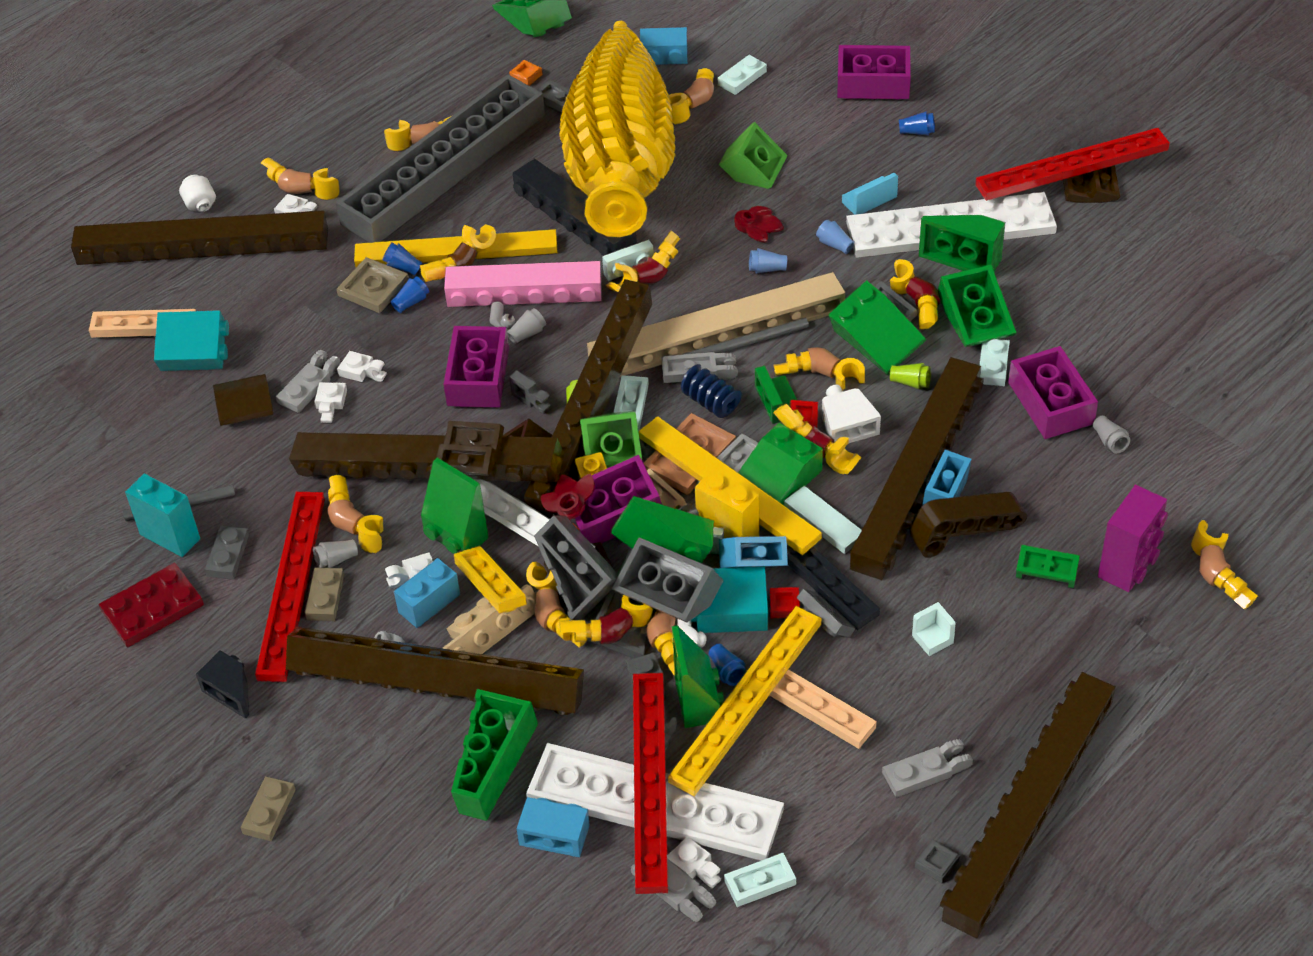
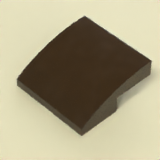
M1115 165L1063 179L1066 201L1103 203L1119 200L1120 198Z
M266 374L213 385L220 426L274 414Z
M448 421L444 444H439L437 457L464 474L489 476L500 449L504 426L497 423Z

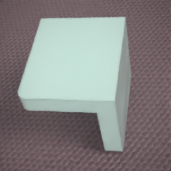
M939 602L914 615L912 637L928 656L954 643L955 621Z

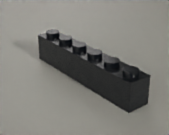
M535 158L513 172V188L518 196L525 198L535 208L545 212L552 220H556L563 225L567 231L573 232L584 243L598 250L602 256L637 244L636 231L623 237H609L596 232L588 224L585 216V204L588 196Z

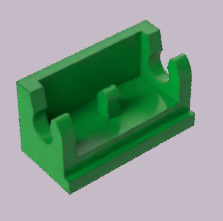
M1021 545L1016 578L1022 579L1024 574L1069 583L1068 588L1074 589L1080 555Z

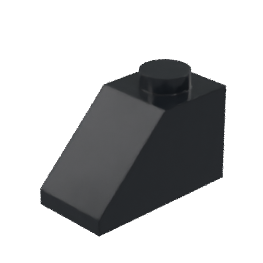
M219 650L196 673L201 691L246 719L249 716V699L244 664L237 656H229Z

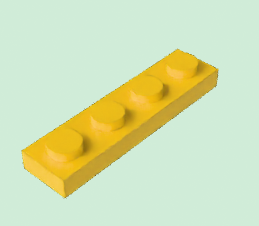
M481 546L454 554L455 564L499 614L512 612L518 607L527 605L526 596Z

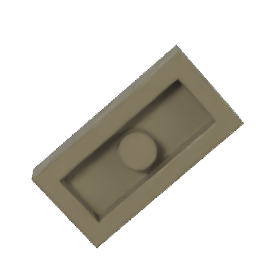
M314 568L305 611L308 621L336 620L344 579L343 568Z
M265 776L242 823V833L272 841L295 792L294 783Z

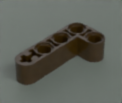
M1012 492L935 499L921 507L910 530V535L922 555L926 558H931L944 550L950 537L1016 529L1026 521L1027 514Z

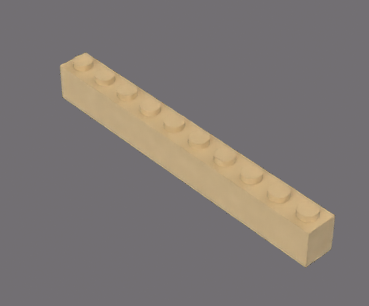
M832 272L642 327L620 377L662 365L661 357L682 355L686 352L803 318H807L809 322L826 317L845 300V291ZM596 341L587 343L588 357Z

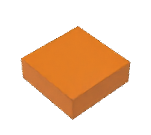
M523 60L509 72V75L530 86L543 75L541 67Z

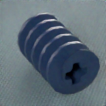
M701 364L692 366L686 372L681 382L683 394L690 396L693 401L698 402L699 405L705 407L709 412H713L718 418H724L731 414L737 408L742 398L741 391L734 390L731 384L726 385L723 379L718 380V376L710 374L707 368L701 370Z

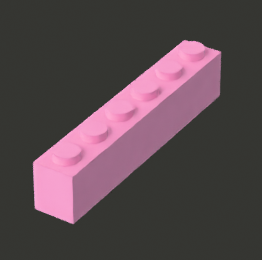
M600 261L446 267L444 290L447 307L488 306L497 301L503 303V305L601 301L602 279Z

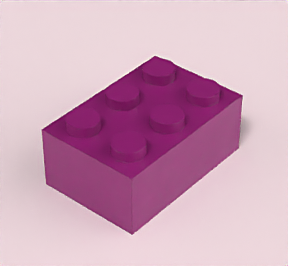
M839 45L837 98L909 99L911 78L910 46Z
M453 327L443 384L447 406L501 407L509 354L507 327Z
M1061 346L1011 361L1008 383L1044 439L1093 425L1096 418L1098 401Z
M639 455L592 475L595 482V490L592 496L585 502L583 513L575 518V521L582 535L590 543H604L616 537L611 533L612 528L633 496L662 505L660 496Z
M1136 484L1107 523L1098 578L1127 592H1130L1135 583L1141 584L1146 575L1147 566L1149 564L1154 565L1160 554V549L1157 546L1164 536V531L1161 528L1168 517V512L1165 511L1166 498Z

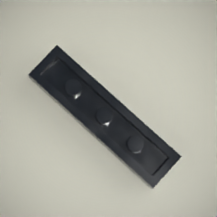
M792 547L787 548L788 566L855 626L857 631L880 616V608L814 547L810 548L803 555Z

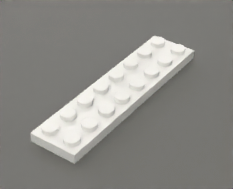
M1045 192L998 197L987 201L981 199L849 215L846 220L850 238L854 241L853 249L856 258L919 250L920 226L923 216L984 215L1006 222L1004 240L1055 234L1057 228Z
M547 743L527 790V797L535 799L546 798L552 802L565 805L577 804L582 808L588 809V815L591 817L634 827L633 764ZM666 773L668 837L680 840L689 838L699 845L761 861L768 858L784 810L783 802L704 783L694 797L668 783V776L670 774Z

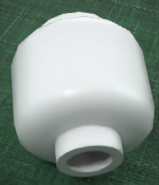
M190 175L186 177L179 189L186 207L194 212L209 210L216 199V194L209 180L204 176Z

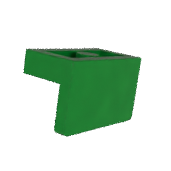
M765 366L755 368V388L772 424L779 423L781 421L773 412L785 404L789 406L790 401L797 400L786 376L771 379Z

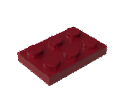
M175 562L99 603L101 612L127 648L204 605L201 596Z

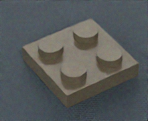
M366 257L337 288V294L339 297L381 313L399 293L409 277L407 273Z

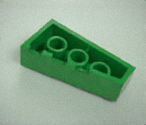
M477 689L475 694L476 703L474 710H471L469 718L470 727L468 735H465L464 751L462 758L458 762L451 794L459 814L487 821L532 737L538 722L530 701Z

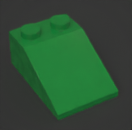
M502 0L492 5L496 12L520 32L532 35L533 37L544 35L546 33L545 30L549 28L562 27L565 25V21L572 18L567 0Z
M984 215L923 216L920 226L919 257L962 271L992 265L995 272L1002 260L1006 222Z
M992 265L941 276L938 292L943 309L965 347L989 342L992 339L1016 335L1015 327Z
M867 280L828 314L834 332L886 375L890 374L892 365L899 366L926 341V338L901 311Z
M778 423L761 438L738 473L784 505V501L810 483L822 471L823 448L783 424Z
M437 457L433 461L421 512L423 532L430 540L440 542L453 554L481 546L488 539V531L480 483Z
M633 496L613 526L611 533L632 549L638 538H642L702 563L713 548L714 520Z
M678 625L672 626L674 678L684 727L690 728L707 725L724 703L723 692H717L716 686L720 685L717 667H711L709 656Z

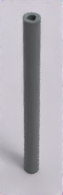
M807 318L799 319L686 352L682 355L708 352L724 353L809 328Z

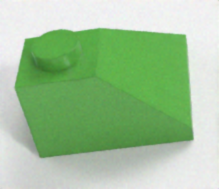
M754 122L727 148L719 165L736 182L769 189L772 187L788 155Z
M634 410L580 419L585 456L601 452L607 468L636 455H639L642 460L636 412Z

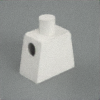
M832 385L827 389V396L822 399V419L826 434L834 439V443L840 437L849 438V443L880 435L881 416L859 389L855 388L843 392L840 385Z

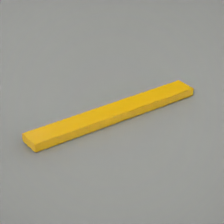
M556 229L498 233L490 247L476 249L478 254L475 259L557 253ZM462 236L359 243L355 244L354 262L355 267H357L367 257L386 265L387 263L382 258L391 242L396 245L399 243L422 263L441 261L447 258L449 254H452L465 241Z
M658 416L638 431L641 440L698 481H701L713 469L759 494V524L776 537L786 536L787 545L801 555L805 554L822 539L821 531Z
M795 606L670 773L668 783L695 797L821 626L822 618Z

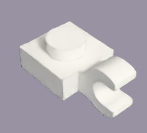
M287 194L274 208L275 213L315 211L318 206L314 202H308L307 199Z
M352 351L348 352L337 368L339 376L363 382L365 377L381 382L387 375V372L381 371L385 365L383 361L373 360L372 356Z
M319 383L315 405L316 409H319V413H322L321 423H332L334 410L343 409L347 393L346 383Z
M430 553L402 560L403 567L392 565L385 568L389 587L392 589L401 586L432 563L433 560Z
M685 838L667 855L671 862L691 878L698 876L711 888H714L721 881V878L717 875L720 872V868L711 862V854L692 839Z

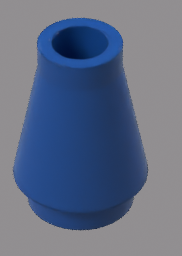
M926 111L905 119H899L900 134L929 136V133H935L934 114H927Z
M391 242L382 258L387 263V266L409 272L413 275L417 273L422 264L421 261L417 260L399 243L396 245Z
M419 277L409 278L391 301V305L396 311L402 313L405 309L426 299L429 289Z
M716 644L709 650V657L712 659L715 668L717 667L720 680L731 686L737 685L747 672L745 662L727 650L722 644Z

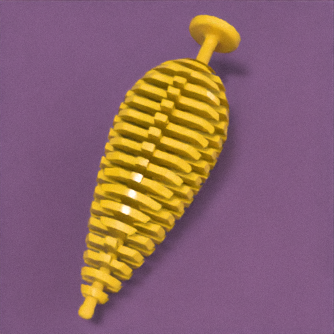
M621 20L614 23L613 31L609 29L603 34L598 44L586 57V61H584L579 74L573 80L562 109L559 133L566 161L564 162V167L575 186L588 196L585 204V216L588 224L596 232L609 237H623L641 228L647 215V204L644 198L656 190V187L659 185L658 182L667 175L675 157L674 126L671 122L672 107L666 85L647 49L638 36Z

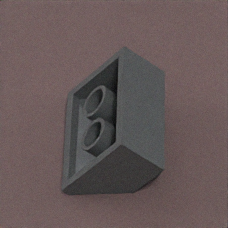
M638 538L612 590L687 623L710 607L723 579L711 567Z

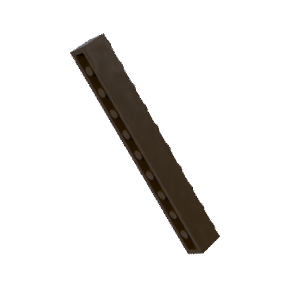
M324 210L74 226L71 249L77 265L327 249L328 225Z
M624 279L554 430L552 437L558 438L564 452L559 478L563 474L574 479L576 475L575 459L585 455L580 419L603 415L651 309L652 298L650 285ZM531 481L524 495L526 504L550 519L557 515V512L547 511L541 502L542 495L555 492L557 482L538 483Z
M950 357L850 552V570L879 580H883L887 570L892 571L896 561L895 553L897 549L902 550L907 537L905 533L907 529L911 530L917 517L916 511L921 509L923 505L925 489L944 450H952L956 439L955 433L957 430H962L966 411L970 412L972 410L975 400L974 394H979L982 389L984 378L980 377V365Z
M297 432L289 461L297 474L305 477L312 475L328 477L341 475L354 478L378 477L381 479L389 477L405 479L430 478L433 461L437 458L439 444H444L446 435ZM503 436L496 462L490 475H465L473 480L488 482L493 480H508L511 482L535 481L538 483L558 482L564 452L558 438Z
M302 627L295 628L287 636L286 670L296 671V674L302 676L318 674L324 675V678L329 680L344 678L351 679L356 684H368L371 682L381 684L383 688L388 689L404 687L409 688L414 693L430 691L437 692L442 697H454L457 695L467 697L468 700L476 702V690L480 689L530 701L534 711L549 709L554 710L559 715L575 713L582 703L584 669Z
M1081 672L1076 682L1071 680L1064 695L1066 697L1064 703L1058 702L1052 713L1051 719L1053 721L1051 725L1045 724L1038 738L1040 742L1038 747H1031L1025 759V764H1027L1025 769L1016 772L1011 787H1013L1010 794H1003L997 807L999 812L996 818L991 816L988 819L983 834H985L981 842L976 840L969 854L971 860L967 866L962 864L955 877V887L953 890L947 889L940 902V907L943 908L942 922L976 939L978 938L1113 703L1116 686L1084 672Z

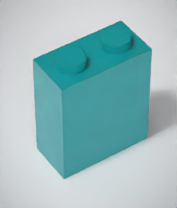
M221 311L157 312L154 362L159 370L223 369V360H227L228 357L227 345L224 344L225 336L229 335L228 320L224 319Z
M145 473L125 491L141 536L180 557H183L201 539L187 495Z
M765 566L713 568L723 579V582L710 607L691 620V622H697V632L768 631Z

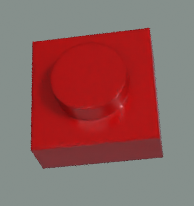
M791 400L789 407L792 411L798 410L804 417L803 422L807 421L810 425H815L817 428L818 402Z
M799 587L770 588V618H787L795 606L800 607V601L797 599Z

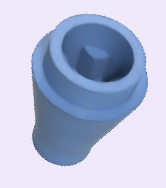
M825 220L817 230L816 236L823 244L840 250L845 254H848L854 247V241L849 238L835 221Z
M759 248L750 251L749 271H755L756 274L779 270L786 271L787 255H780Z

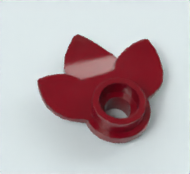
M753 206L749 210H740L734 217L735 227L759 242L766 243L768 240L767 233L783 231L784 228L782 222L772 215V209L765 206Z
M562 474L556 484L555 492L541 496L543 507L549 512H557L560 516H566L569 520L577 518L583 513L585 502L592 496L595 490L594 479L591 474H587L577 482L571 477Z

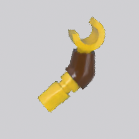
M485 224L480 228V235L476 238L475 233L477 230L464 225L462 237L465 243L462 242L452 254H449L447 258L441 261L437 260L420 265L421 275L425 282L443 279L446 267L472 266L478 254L476 249H486L494 243L496 238L495 229Z

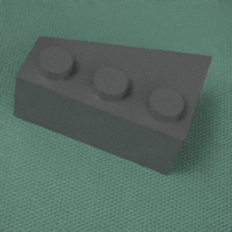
M554 515L534 537L548 569H551L555 578L559 595H562L569 610L567 613L570 620H580L612 590L619 575L566 516Z

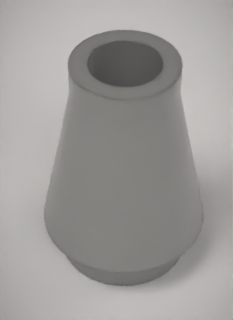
M535 308L531 311L526 310L512 328L507 331V335L514 344H517L528 337L542 332L543 327L546 326V321Z
M1100 416L1093 422V428L1097 431L1107 451L1121 453L1127 449L1130 444L1127 430L1110 421L1106 416Z
M352 539L348 541L320 542L319 546L313 548V554L318 568H332L351 557L357 556L358 550L355 541Z

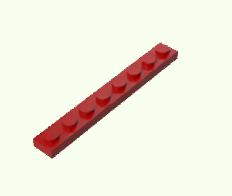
M1154 128L976 177L975 185L987 201L1169 150L1170 142L1159 128Z
M296 491L256 668L255 675L257 681L287 682L289 670H286L287 636L299 625L313 559V548L316 544L325 502L323 492Z
M663 673L633 674L636 894L668 893Z

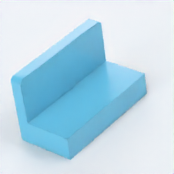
M892 173L886 177L881 176L842 195V203L854 215L863 214L897 197L898 175Z

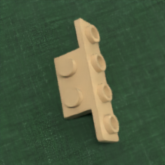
M526 584L520 588L526 596L527 605L518 607L512 612L499 614L485 597L480 599L476 604L477 606L469 612L459 615L454 620V623L446 628L454 640L444 646L443 649L477 654L486 652L535 613L536 594L532 587Z

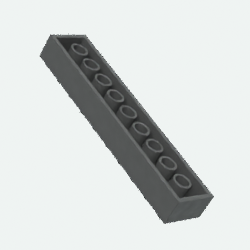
M506 75L338 200L336 206L340 225L369 243L381 242L545 116L543 93L510 75Z

